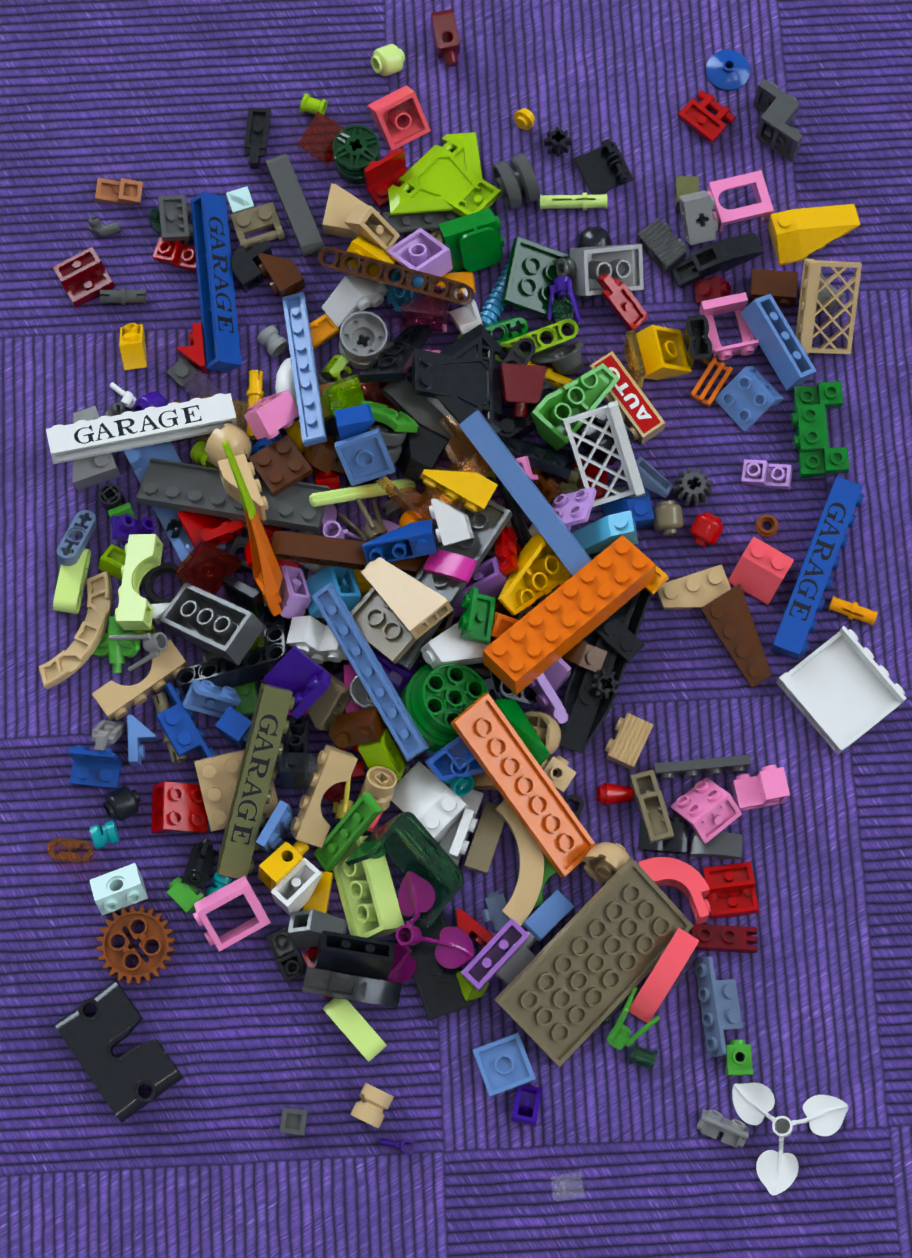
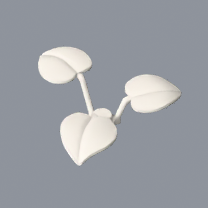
M755 1082L737 1083L733 1085L732 1100L739 1117L745 1123L756 1126L763 1121L765 1116L773 1122V1131L779 1136L778 1152L774 1150L763 1152L756 1164L758 1177L771 1195L780 1194L788 1189L798 1174L797 1158L791 1153H783L784 1137L792 1133L793 1126L809 1122L813 1133L819 1136H830L839 1130L849 1108L844 1101L836 1097L815 1095L810 1097L803 1105V1111L807 1118L791 1121L786 1116L775 1118L768 1113L773 1109L775 1099L772 1091L767 1086Z

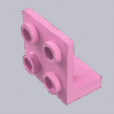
M708 778L697 782L691 790L680 796L670 806L675 813L691 824L700 840L705 844L742 815L730 793Z

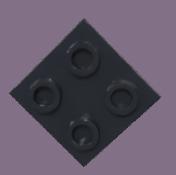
M609 139L601 143V148L574 158L592 195H599L634 180L616 143L610 142Z

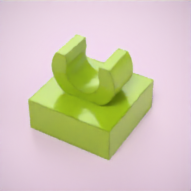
M334 355L322 369L321 373L326 378H334L335 381L343 379L340 376L342 370L347 374H351L352 370L350 367L345 366L349 360L344 355Z

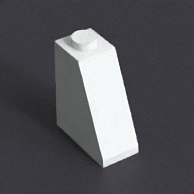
M458 622L425 644L420 651L424 660L433 669L449 663L462 665L483 663V650L491 642L485 645L461 639V630L458 628Z

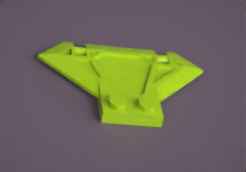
M476 132L446 134L441 139L444 143L442 147L435 144L401 176L399 182L402 185L400 187L392 185L388 189L390 215L453 211L462 217L488 209L500 198L501 190L482 179Z

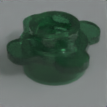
M563 297L559 301L556 299L552 300L551 307L555 314L554 319L557 322L565 318H573V306L567 297Z

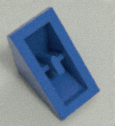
M368 404L334 410L340 441L364 433L374 423L371 406Z

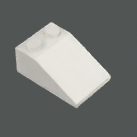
M420 761L396 784L391 799L436 844L462 819L465 808L469 809L462 799L442 781H439Z

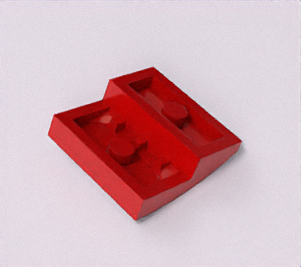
M751 862L703 868L704 879L710 888L707 895L711 908V913H709L710 920L759 913Z

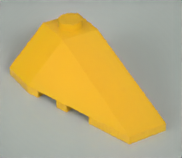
M855 204L791 209L770 215L767 226L779 266L804 260L809 254L824 248L826 244L839 239L859 227L860 221Z
M541 534L533 535L521 551L517 559V570L510 573L498 600L513 616L570 578L571 573Z

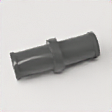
M100 289V304H146L147 301L146 289Z

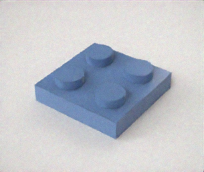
M379 428L335 442V449L351 487L395 472V465Z
M281 800L256 840L262 851L270 855L273 850L276 851L283 841L281 836L285 829H290V824L295 814L289 804Z
M519 1033L472 1050L489 1097L536 1080Z

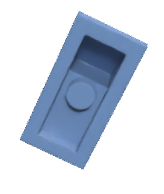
M127 715L128 761L131 766H142L141 759H145L144 744L141 745V742L159 741V739L133 715Z

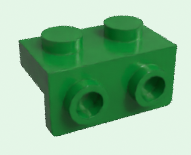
M473 587L463 596L462 607H464V612L459 620L458 628L461 630V639L487 645L491 640L496 598L479 594L476 587Z

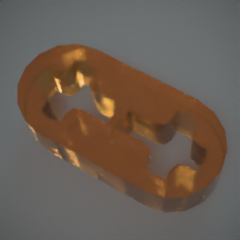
M54 838L47 846L49 856L57 861L87 863L94 856L92 845L84 840ZM58 843H61V846L67 848L68 852L61 851L57 856V853L53 851V847H58ZM82 846H85V849L89 852L84 854L83 858H80L78 853L73 852V849L80 850Z

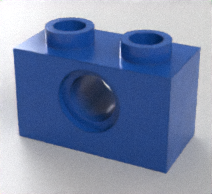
M229 706L215 726L221 736L240 749H245L252 721Z

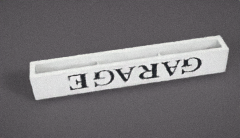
M219 393L209 398H194L183 403L173 402L167 406L157 408L147 407L136 412L126 411L121 415L101 416L90 421L79 420L69 425H55L46 429L53 464L210 434L215 429L221 430L223 427H226L223 425L225 423L237 425V419L231 393Z

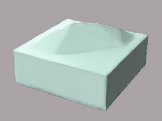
M247 186L226 193L233 214L254 208Z

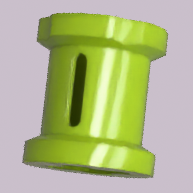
M305 93L300 104V112H308L316 115L318 119H322L328 102L325 99L321 101L312 98L310 94Z

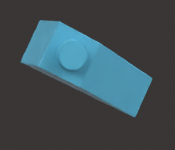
M631 510L608 515L572 533L587 554L602 552L622 535L633 545L639 543Z

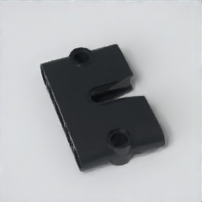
M115 980L90 999L82 1001L76 1009L56 1022L55 1026L120 1122H124L148 1103L155 1101L159 1095L183 1079V1076L163 1046L156 1039L132 1048L119 1058L114 1056V1047L126 1039L143 1020V1017L123 988ZM91 1004H95L97 1007L96 1014L93 1017H88L86 1015V1008ZM149 1084L152 1087V1094L148 1098H143L141 1088Z

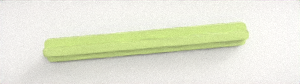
M408 478L312 493L309 496V501L312 507L354 501L357 498L366 499L408 492L415 489L416 484Z

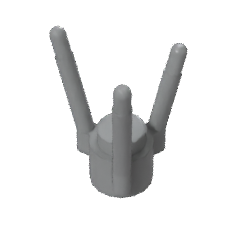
M162 632L108 636L109 640H142L143 648L150 652L149 655L128 667V671L138 668L152 658L159 657V652L164 651L168 646L167 637Z

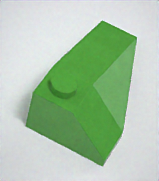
M602 363L545 396L531 412L539 435L556 451L569 442L563 419L596 409L620 378ZM581 421L570 423L571 430L575 433L583 425Z

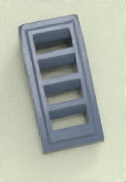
M639 456L636 459V464L643 486L666 498L674 485Z

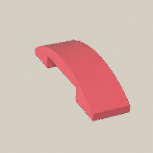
M678 927L632 1002L628 1012L646 1023L651 1021L700 940Z

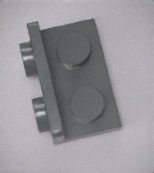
M185 195L158 196L162 241L184 240V245H189V237H193V226L188 224V217H191L190 203H186Z

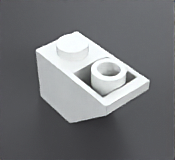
M431 499L432 505L429 506V511L432 519L437 521L436 536L438 541L443 543V546L474 538L467 514L440 499Z

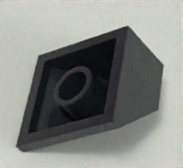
M416 421L419 425L417 433L407 432L405 441L401 444L402 451L396 464L404 477L424 487L423 479L419 477L424 469L437 470L449 439Z

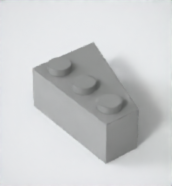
M96 406L73 413V424L79 420L90 421L98 419L100 414ZM113 453L73 460L72 483L77 491L121 476Z

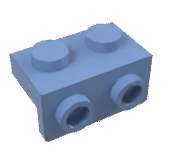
M193 679L183 701V706L186 709L221 718L229 706L231 708L234 705L239 706L241 700L237 691L229 686L219 687L208 680L198 681Z

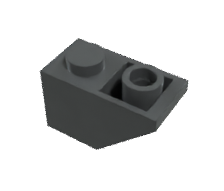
M314 909L291 912L288 934L299 949L316 947L323 930L345 934L347 921Z

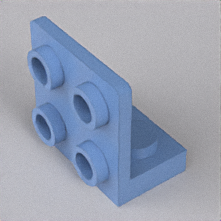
M746 366L716 396L715 401L743 431H747L771 406L778 405L784 398L754 366Z

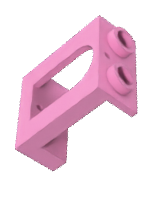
M762 170L709 182L706 192L710 197L713 196L715 210H713V218L717 220L719 232L723 231L724 225L761 217L762 222L768 221L770 215L774 212ZM747 185L752 186L757 204L729 210L720 205L718 198L722 192Z
M746 292L701 301L699 311L700 315L706 316L709 323L708 337L712 343V359L714 357L719 360H727L733 355L741 354L742 356H747L757 351L759 339L755 340L754 335L741 315L748 302ZM735 312L742 343L722 347L713 316Z

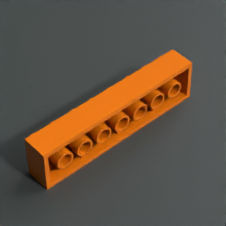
M623 535L620 536L483 650V664L517 695L655 579L656 564Z

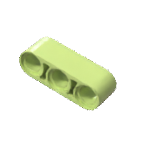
M84 549L76 564L72 566L61 565L53 600L54 611L72 614L79 613L90 564V549Z
M333 998L322 1008L368 1062L387 1046L348 1000Z

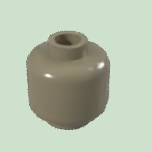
M675 501L657 503V507L653 509L654 529L658 532H663V536L677 534V530L684 525L681 506L675 504Z

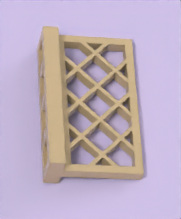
M804 259L796 337L806 354H851L862 263ZM821 267H830L834 274L824 282L820 277ZM846 268H855L854 277L846 282L840 274ZM838 276L844 285L837 292L833 293L828 284ZM826 288L832 296L821 304L817 299L818 293ZM848 288L852 293L851 300L843 305L838 296ZM835 299L841 308L831 316L825 307ZM823 310L829 319L819 327L815 323V316ZM845 311L849 316V320L841 328L835 319ZM833 322L839 330L828 338L822 330ZM821 333L826 342L820 347H812L813 338ZM843 334L846 338L845 348H836L832 342Z

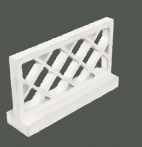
M617 400L608 403L606 406L563 419L585 489L598 485L607 490L604 497L594 500L592 507L633 494L637 496L645 493ZM606 412L608 421L604 428L592 423L596 415ZM581 421L587 425L580 436L571 430L570 423ZM609 425H610V428H611L612 433L609 432V431H607ZM590 426L601 431L596 443L584 438ZM604 434L614 438L615 443L611 450L599 445ZM574 437L579 439L577 444L575 442ZM582 441L594 446L588 457L578 452V447ZM597 448L608 453L603 465L591 459ZM615 448H617L618 454L614 453ZM611 456L621 460V466L617 472L606 467ZM588 463L600 468L595 479L585 474ZM603 470L615 475L610 486L598 481ZM622 470H624L625 476L620 474ZM618 477L627 481L628 490L619 492L613 489ZM588 480L591 481V482H593L590 487H589Z

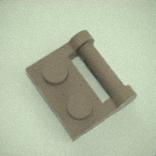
M273 202L230 215L239 244L246 251L254 244L262 243L265 240L269 242L275 239H285ZM272 227L275 228V230L245 239V236L254 234Z

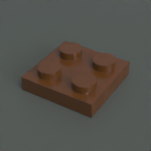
M288 434L248 458L273 497L313 473L312 468Z

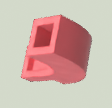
M654 857L638 862L639 866L658 887H674L686 896L697 925L707 922L711 908L708 900L703 898L707 897L710 888L695 868L681 860L669 857Z

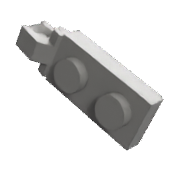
M102 720L92 730L91 741L95 742L94 749L104 751L107 745L114 744L125 732L126 723Z

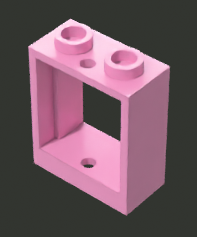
M245 875L194 903L196 913L193 916L200 927L202 925L205 926L207 932L204 935L210 946L215 944L219 952L271 923ZM244 894L255 917L218 936L206 914Z

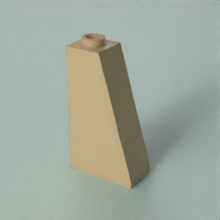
M381 557L369 562L365 569L361 571L367 581L416 640L454 610L444 596Z

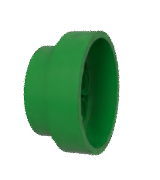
M449 663L433 669L430 664L421 667L408 680L401 692L400 698L429 746L428 750L437 752L458 736L455 729L449 725L447 719L453 721L483 694L489 692L479 674L465 665ZM450 674L456 676L457 681L452 680ZM429 682H433L437 686V690L433 689ZM469 688L473 690L475 695L470 693ZM449 696L456 700V704L449 700ZM428 704L432 705L436 712H432L428 708Z

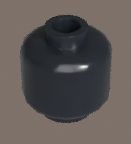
M121 786L106 795L103 806L110 819L123 821L138 812V803L141 800L135 789L130 790L126 786Z

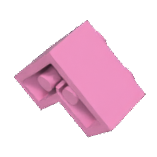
M289 390L262 398L247 408L248 412L244 414L257 440L264 437L267 440L274 438L280 434L278 431L280 428L290 427L295 423L294 419L299 416L298 407Z
M769 765L763 767V771H760L757 776L750 777V774L736 776V780H733L731 783L734 801L740 811L784 803L790 796L784 767L777 768L776 765Z

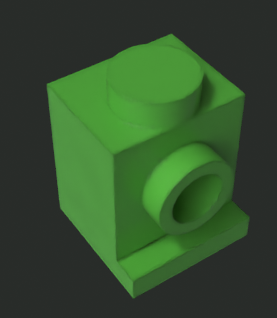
M177 877L168 886L170 890L167 893L190 916L196 910L194 903L205 898L202 893L197 896L196 893L199 890L196 887L181 883L182 879Z
M730 1040V1045H726L727 1054L724 1055L725 1076L753 1075L751 1044H745V1040ZM736 1053L743 1054L744 1059L742 1062H738L735 1059Z

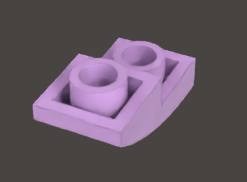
M744 459L741 482L761 487L790 490L793 467L787 464H768L767 460Z

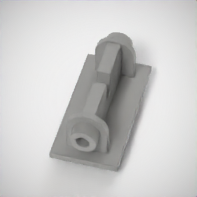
M712 1109L709 1111L702 1110L701 1119H699L696 1126L700 1133L714 1139L717 1138L719 1131L723 1132L721 1142L738 1148V1146L743 1148L746 1138L748 1139L749 1128L742 1121L737 1119L729 1120L724 1118L720 1112Z

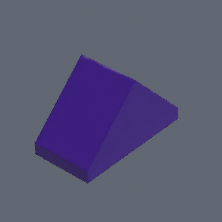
M529 1085L517 1087L511 1122L536 1126L542 1088Z

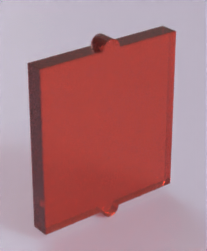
M317 111L297 145L309 152L311 157L315 156L329 165L334 157L332 148L334 138L344 128L336 124L334 119L330 120Z

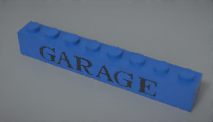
M202 192L190 200L205 365L206 369L229 373L241 366L242 356L239 344L240 334L237 323L238 314L235 302L234 272L231 261L232 251L229 240L228 209L224 196Z
M836 476L770 650L795 660L798 659L800 654L805 655L809 645L806 637L808 632L813 633L817 624V620L814 619L815 613L822 610L825 599L821 597L824 590L829 591L833 578L829 577L831 570L837 569L841 559L837 554L840 548H845L849 537L845 535L847 527L852 528L856 519L853 511L855 507L859 508L864 497L861 494L862 485Z

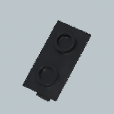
M203 839L199 845L194 844L181 883L205 889L217 853L216 850H213L210 839Z

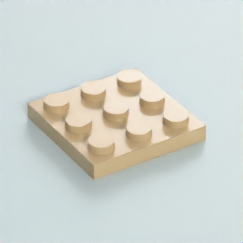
M245 749L194 761L211 832L226 827ZM271 781L269 790L272 791L270 802L265 804L263 811L266 814V818L271 817L279 803L274 781Z

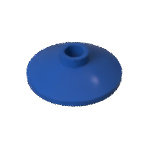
M722 50L715 53L709 59L706 66V75L709 82L717 89L734 91L744 86L748 81L750 65L747 59L739 52ZM725 65H730L733 68L728 69L725 67Z

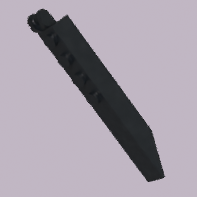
M645 588L612 614L635 636L638 634L652 595ZM593 630L586 636L585 642L608 651L601 669L606 670V675L615 672L613 678L615 681H621L627 662ZM575 665L564 697V708L569 716L568 721L561 726L559 746L582 754L610 712L616 694L609 692L608 699L604 698L603 693L595 696L594 694L597 690L589 685L594 683L595 679L592 677V674L596 673ZM601 679V688H609V685L607 684L608 679ZM616 684L614 689L617 690L619 684Z

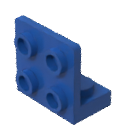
M75 745L74 749H67V754L73 759L70 777L71 785L106 789L119 788L122 761L117 754L113 753L112 749L106 748L104 751L89 750V747Z

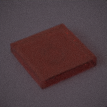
M201 540L177 567L175 576L214 595L223 585L221 580L227 575L231 576L239 568L241 559Z

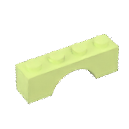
M156 534L129 535L128 543L125 545V565H122L121 568L122 585L118 589L119 604L118 608L115 609V620L123 630H151L154 608L146 598L140 596L139 587L146 573L161 565L163 543Z

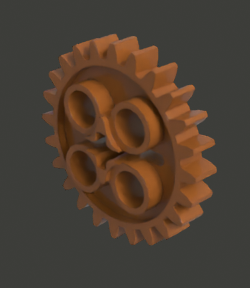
M131 905L130 912H127L122 907V915L120 916L113 912V921L105 919L108 925L107 929H99L104 933V937L96 938V940L102 942V946L96 947V950L103 952L98 957V960L107 961L102 968L105 970L112 968L109 973L111 977L119 973L118 981L120 982L127 977V984L130 985L134 978H136V982L141 985L143 977L148 982H151V974L159 978L158 969L167 970L164 962L173 961L168 956V953L176 952L174 948L170 947V944L175 943L176 939L169 938V935L174 930L166 929L170 922L168 920L160 922L163 915L158 913L154 917L153 908H150L146 913L144 905L140 906L139 911H136L135 906ZM137 922H144V931L140 934H135L133 931L134 925ZM124 927H127L135 940L141 941L139 946L149 958L148 963L144 961L139 951L132 948L133 943L123 931ZM118 936H123L125 939L123 947L116 949L114 947V940ZM152 941H157L159 944L158 950L155 953H148V944ZM131 956H138V965L134 968H129L127 965L128 959Z

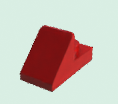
M195 323L192 324L193 332H189L190 346L176 347L178 355L181 358L184 357L194 368L202 374H208L205 365L202 324Z
M457 909V928L462 929L468 936L474 934L473 940L484 948L494 935L462 909Z

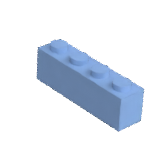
M771 293L753 300L741 312L755 339H759L761 349L786 390L803 384L817 372Z

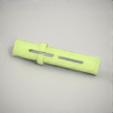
M586 192L582 193V195H540V210L582 209L587 211V208L607 209V194L587 195Z

